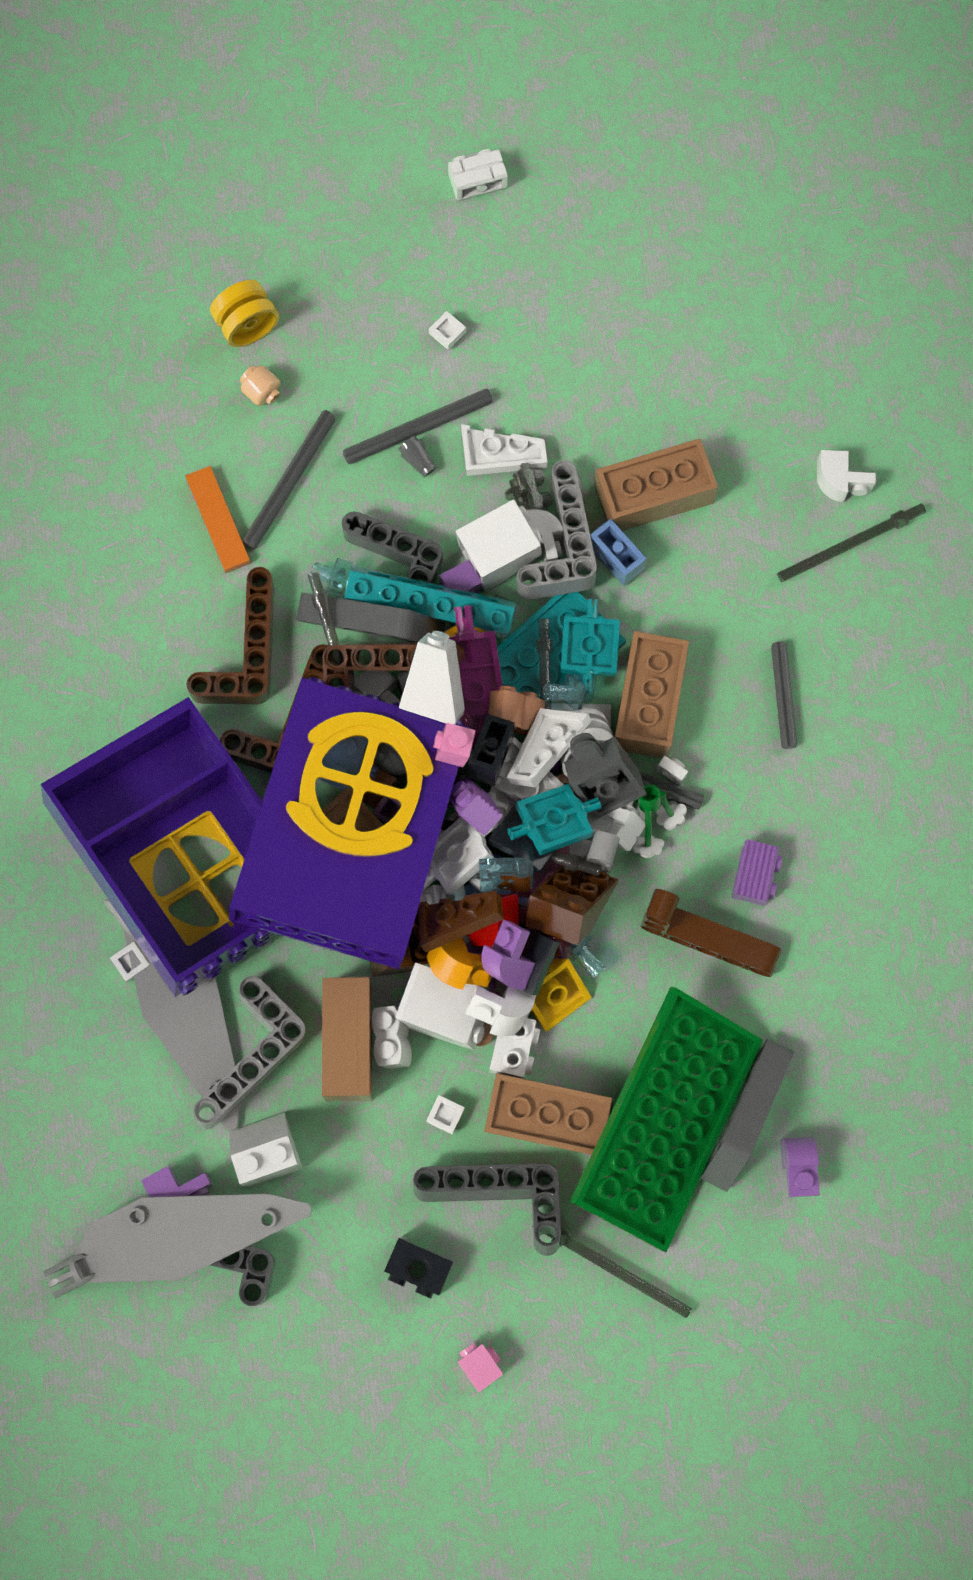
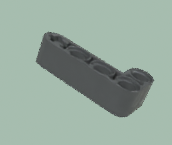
M349 512L343 517L342 528L346 541L409 566L407 578L416 579L421 577L426 579L428 583H435L443 564V553L439 544L360 512ZM377 534H384L387 537L380 542L373 539ZM402 544L412 546L409 551L405 552L398 549ZM434 554L437 556V559L426 561L424 556Z
M247 1246L239 1250L240 1257L236 1264L229 1265L225 1258L210 1265L243 1273L239 1297L245 1305L259 1306L266 1301L275 1269V1258L271 1252ZM260 1254H264L269 1261L268 1267L262 1272L257 1271L253 1265L255 1257ZM257 1284L261 1289V1296L257 1301L252 1302L247 1298L246 1290L250 1285Z

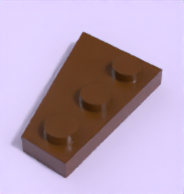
M497 891L465 895L462 900L456 901L444 898L440 899L437 904L429 905L427 901L420 902L418 906L420 946L425 952H429L503 920L502 897Z

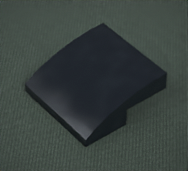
M516 801L489 837L490 846L515 856L517 864L541 874L557 850L540 855L528 835L514 840L510 839L508 828L522 824V819L515 808Z
M519 919V926L530 932L521 955L535 963L523 991L530 995L538 996L560 942L541 933V931L525 926L526 922Z

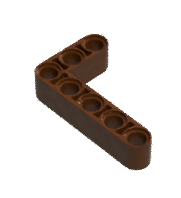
M255 567L247 575L243 672L193 673L187 679L186 685L191 698L195 702L201 704L257 705L266 702L269 698L274 584L271 573L266 568ZM258 579L267 580L263 587L254 586ZM257 605L266 606L265 611L262 613H254L253 609ZM257 631L265 633V636L260 640L252 638V635ZM260 657L264 659L263 664L255 667L251 665V661L255 658ZM200 683L207 684L205 691L200 693L194 691L196 685ZM230 683L235 685V689L232 692H222L224 685ZM254 684L263 685V689L259 693H251L249 690Z
M418 642L335 643L326 648L323 653V681L325 685L335 687L333 683L335 677L341 678L345 683V687L350 688L355 693L354 670L410 671ZM456 643L458 664L460 665L464 660L465 653L462 646ZM334 649H339L344 654V661L342 663L334 660ZM362 649L370 651L372 655L370 663H365L361 659L360 652ZM390 649L398 651L400 655L398 663H393L388 658V651Z
M321 644L313 648L302 678L308 679L313 677L323 681V665L317 663V660L323 656L324 651L329 645ZM333 651V658L337 662L335 652ZM293 703L278 743L235 729L225 731L220 737V742L233 761L272 773ZM232 740L241 742L236 750L227 749V744ZM257 749L267 750L265 757L261 759L253 757V753Z
M662 889L654 890L640 926L642 929L766 977L773 976L782 951L781 948L679 909L677 904L680 898L677 895Z

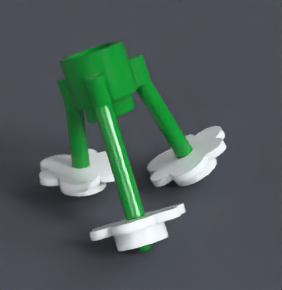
M645 785L646 795L628 803V805L636 808L640 812L638 816L643 821L645 820V837L636 838L637 841L633 846V852L640 853L644 858H650L661 854L664 847L662 839H654V836L651 835V815L657 812L659 816L656 820L658 825H664L666 830H673L677 827V824L680 825L685 822L684 815L687 813V808L684 804H677L675 801L668 802L666 792L660 791L656 786Z

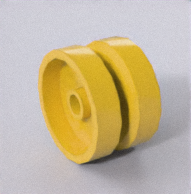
M244 280L226 288L215 298L210 307L212 318L217 326L221 327L222 334L228 344L233 347H244L262 339L272 331L280 318L278 310L273 302L268 300L266 291L257 280Z

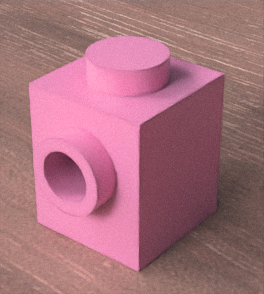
M446 723L443 731H437L433 745V748H437L435 760L464 767L470 756L475 730Z
M473 1342L460 1352L462 1358L458 1363L478 1393L503 1375L497 1366L501 1359L491 1345L487 1348L483 1344L477 1347Z

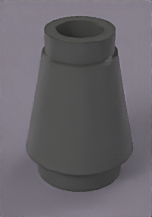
M413 436L399 447V451L402 453L401 457L422 474L423 477L428 476L437 468L422 439L418 440L416 436Z

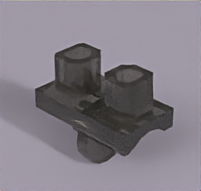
M522 463L520 470L512 475L513 479L509 481L511 488L507 489L504 493L506 499H514L518 507L523 505L526 511L532 509L547 510L553 503L549 492L539 493L537 486H542L545 482L543 470L541 468H531L529 463Z

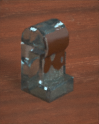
M526 858L479 859L481 893L510 890L526 892L532 888L534 866L530 860Z

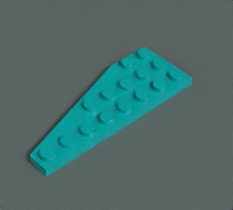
M579 592L555 595L497 647L503 686L515 687L518 693L533 692L537 694V698L544 699L582 682L583 676L560 673L564 616L580 617L587 614V600ZM620 633L618 650L626 644V639Z

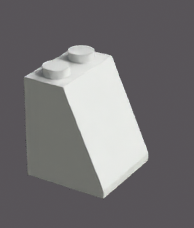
M514 499L455 531L459 548L466 561H470L481 579L482 589L485 594L518 572L522 566L529 564L542 554L541 544L544 542L536 528L533 530L527 523L530 517L523 505L518 507Z
M433 631L432 634L427 633L417 644L399 708L443 723L455 725L465 710L456 643L449 639L448 634Z
M415 963L395 1018L413 1031L471 1050H475L476 1044L481 1042L484 1035V1022L465 1014L467 1006L479 986L465 984L463 990L454 988L437 978L431 968Z
M285 1113L229 1132L230 1155L240 1185L249 1188L303 1169Z

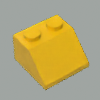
M558 948L530 1011L546 1032L592 998L571 961Z

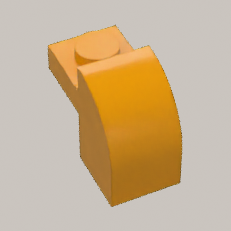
M464 938L456 939L429 951L427 954V959L434 975L442 982L454 988L463 990L465 984L487 987L492 978L483 968L482 955L468 953Z

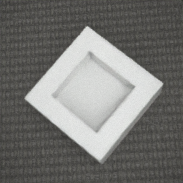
M447 311L429 328V334L448 350L466 333V327Z
M666 756L663 757L656 772L679 786L685 780L688 773L681 761L673 757L669 759Z
M132 942L110 957L126 982L132 980L134 975L149 966V963L135 942ZM131 950L134 951L142 963L133 970L128 953Z
M438 1095L426 1123L453 1135L465 1107Z

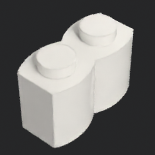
M396 1006L374 1008L372 1013V1028L376 1035L374 1057L378 1066L387 1069L409 1067L412 1060V1049L407 1039L409 1028L395 1018L399 1008Z

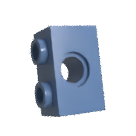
M609 519L590 535L595 555L623 586L645 570L646 557L612 519Z

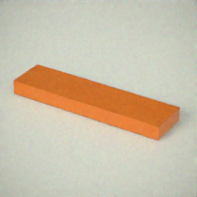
M211 466L185 475L225 573L251 564Z

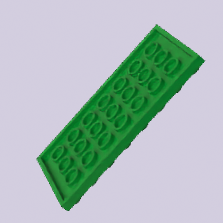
M670 987L570 1202L666 1253L763 1040L678 988Z

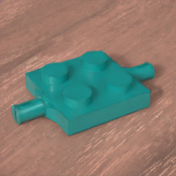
M592 599L587 600L586 615L580 617L564 616L560 673H575L583 676L581 691L585 693L587 691V682H589L588 693L594 691V677L599 675L616 676L620 620L605 619L598 616L599 600L594 599L593 610Z
M569 784L517 801L515 808L522 819V824L508 828V835L511 840L528 835L540 855L592 837L594 831L587 820V813L601 809L600 801L598 802L599 799L597 797L582 803L574 795Z

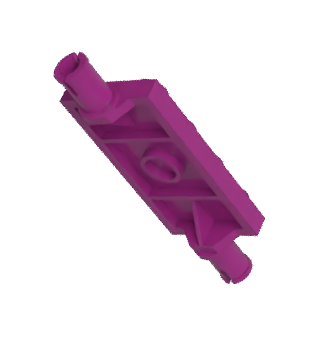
M472 605L464 606L465 618H463L461 606L454 608L458 633H455V636L449 637V639L460 644L465 653L464 660L459 665L465 710L459 721L463 722L464 726L470 727L469 729L475 730L471 747L473 751L488 715L490 691L499 690V687L503 685L495 631L478 633L477 630H474Z

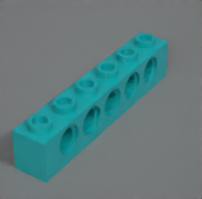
M357 566L350 570L345 598L407 609L455 623L454 608L461 606L463 618H465L464 606L472 605L474 627L508 635L517 604L508 600Z

